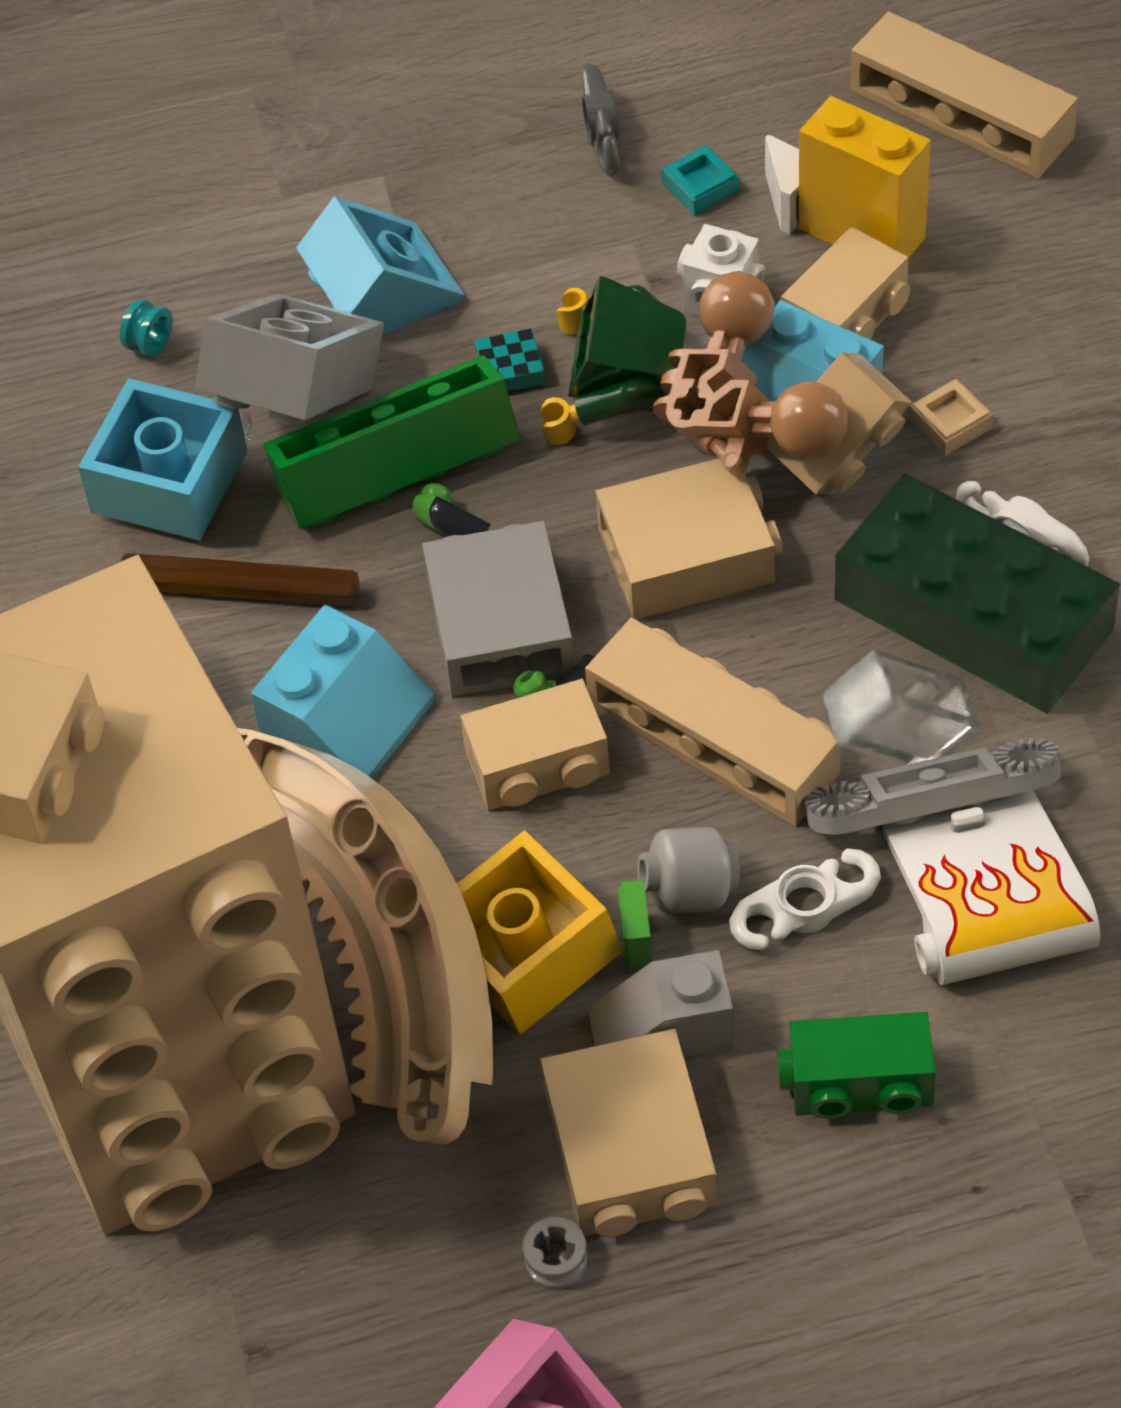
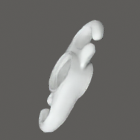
M966 481L958 487L956 492L958 507L974 527L996 540L1011 555L1022 559H1030L1038 554L1049 564L1058 565L1062 560L1061 553L1057 549L1060 548L1072 558L1063 564L1065 573L1078 575L1087 569L1089 554L1086 546L1077 534L1048 515L1033 500L1022 496H1015L1006 501L995 491H985L982 499L987 506L986 508L973 498L974 495L981 492L979 482Z
M847 848L842 852V862L848 865H856L863 870L864 879L860 882L848 883L838 879L839 862L836 859L825 860L819 867L812 865L792 867L786 870L778 880L738 902L729 919L730 932L739 944L748 949L762 951L768 947L769 939L763 934H755L748 930L746 920L751 916L763 915L772 919L771 936L775 940L785 939L792 931L798 933L817 932L825 928L833 918L872 897L881 880L879 865L866 852ZM807 887L817 890L823 896L824 901L814 910L801 911L793 908L788 903L787 897L792 891Z

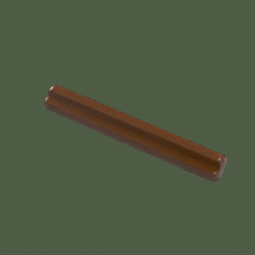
M127 553V554H124V555L122 556L121 561H124V560H126V559H128V558H131V557H133V556H135V555H138V554H136V553ZM139 554L159 592L353 606L357 602L360 590L359 576L354 570Z

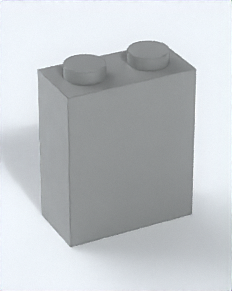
M544 521L528 524H511L501 529L463 536L452 535L441 540L422 543L427 579L452 697L514 686L517 677L528 670L540 671L548 680L564 677L575 665L572 635Z

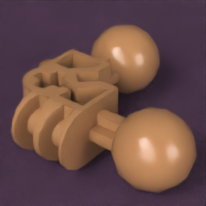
M742 271L729 272L713 279L701 295L699 318L706 334L710 336L707 349H675L669 353L668 361L675 369L668 370L662 376L660 388L667 396L659 398L653 405V412L659 419L673 425L703 454L717 455L722 460L723 467L733 476H740L747 470L751 455H764L769 438H775L777 445L787 454L807 461L825 457L833 452L840 445L848 430V411L842 397L829 386L815 381L794 384L785 389L776 401H770L756 387L758 377L740 358L744 346L757 342L768 331L774 319L775 302L768 286L760 278Z

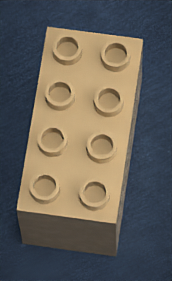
M138 554L0 614L1 653L88 672L97 704L104 712V727L101 739L93 752H85L74 775V791L70 805L62 816L54 817L42 844L0 834V1019L105 1236L131 1223H134L138 1229L143 1231H159L180 1224L196 1214L208 1202L212 1194V1184L262 1160L267 1167L272 1169H287L306 1163L317 1157L334 1142L340 1131L339 1123L356 1115L287 815Z

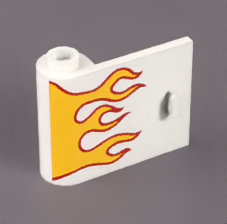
M1033 790L988 800L982 807L961 811L949 809L928 814L920 821L909 825H893L890 823L882 825L886 842L922 914L924 934L916 935L914 938L920 968L924 975L934 973L940 985L1099 947L1100 926L1091 894Z

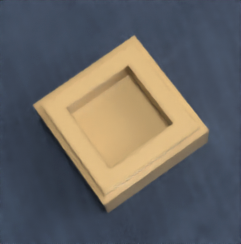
M957 379L909 406L908 420L944 456L993 429L994 415Z

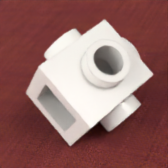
M704 224L694 244H686L677 265V276L683 279L684 312L699 316L701 295L711 281L722 274L742 271L752 274L764 282L766 268L765 265L759 264V239L737 231Z

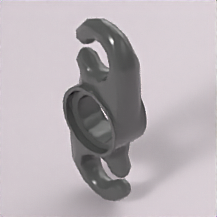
M586 64L582 68L581 78L584 93L582 96V106L590 146L593 145L599 165L603 171L608 174H614L619 170L620 160L617 145L619 132L611 91L607 90L600 69L594 64Z

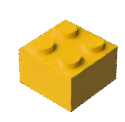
M525 830L457 883L475 928L487 977L490 1005L519 1035H522L623 952L608 910Z

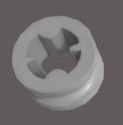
M548 1217L539 1220L528 1229L523 1238L522 1251L527 1274L533 1282L547 1290H562L572 1287L585 1273L588 1261L586 1240L582 1230L574 1222L563 1217ZM552 1242H563L566 1244L567 1256L571 1258L566 1261L563 1256H560L559 1265L545 1264L543 1251L540 1249L544 1246L548 1251H551Z

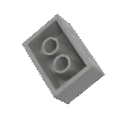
M278 293L205 319L194 389L214 394V402L225 407L247 409L252 405L270 410L269 417L275 421L293 425L304 424L305 420L318 414H326L329 409L340 404H348L351 399L372 390L384 322Z

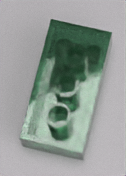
M906 473L901 476L835 554L834 600L1046 714L1051 711L1114 630L1120 583Z

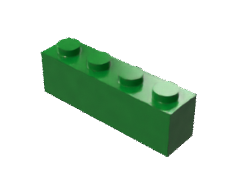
M482 355L265 442L263 447L282 503L301 530L310 525L318 526L329 523L340 513L364 503L383 501L389 498L394 491L418 481L437 479L446 474L450 468L472 459L491 457L499 453L504 446L521 440L504 378L489 360Z

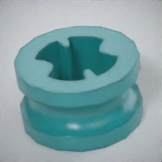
M145 299L136 300L127 309L120 327L121 344L129 350H137L139 348V351L144 356H157L164 349L170 338L173 325L171 311L163 306H156L154 308L153 304Z

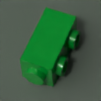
M928 1011L789 1021V1048H777V1069L780 1090L793 1089L795 1115L812 1114L822 1119H834L845 1116L852 1111L882 1109L891 1114H905L913 1112L919 1107L933 1106L936 1069Z

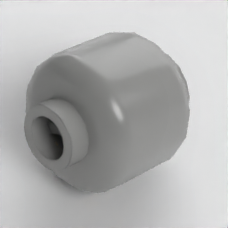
M666 828L659 830L655 834L648 852L640 853L637 863L638 880L644 879L645 892H651L654 903L664 913L715 912L725 904L728 895L736 893L740 878V864L733 842H726L716 828Z

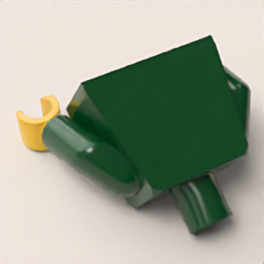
M599 276L588 298L585 291L580 288L568 289L562 296L563 307L556 311L560 330L563 333L577 334L568 393L569 397L575 398V404L569 406L564 399L558 397L549 398L543 403L540 412L545 423L541 428L545 440L551 445H562L569 442L576 434L575 422L581 421L586 426L618 415L644 410L653 412L654 402L661 397L667 396L660 388L662 376L668 370L675 369L668 361L669 353L675 349H684L687 319L682 312L661 303L641 285L624 286L604 276Z

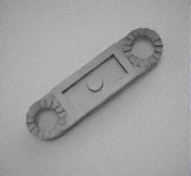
M1029 738L1028 744H1024L1023 739H1017V745L1008 742L1005 743L1006 747L1000 746L997 750L991 752L986 747L861 775L860 782L848 784V781H842L839 787H836V782L829 783L830 789L825 785L818 786V790H812L810 795L805 797L808 825L815 832L830 835L850 833L889 823L893 825H909L920 821L928 814L949 809L961 811L982 807L988 800L1044 788L1055 783L1062 775L1058 745L1055 746V743L1052 741L1047 743V740L1042 738L1037 743L1035 738Z

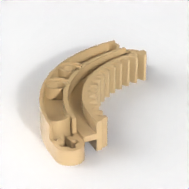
M237 728L287 815L303 887L307 891V904L321 907L316 918L320 923L333 926L327 937L329 943L345 946L336 959L338 965L354 968L343 984L346 989L360 992V996L348 1009L349 1013L364 1017V1022L351 1032V1038L364 1042L366 1050L352 1058V1065L364 1070L365 1078L351 1084L350 1092L361 1098L362 1103L397 1109V1119L400 1128L408 1138L417 1142L435 1145L451 1143L460 1136L466 1126L469 1114L471 1082L492 1085L493 1079L492 1016L487 977L475 928L456 881L440 851L415 817L387 789L361 770L326 752L254 730ZM429 1077L444 1080V1082L434 1080L429 1081ZM439 1105L437 1119H427L428 1106Z

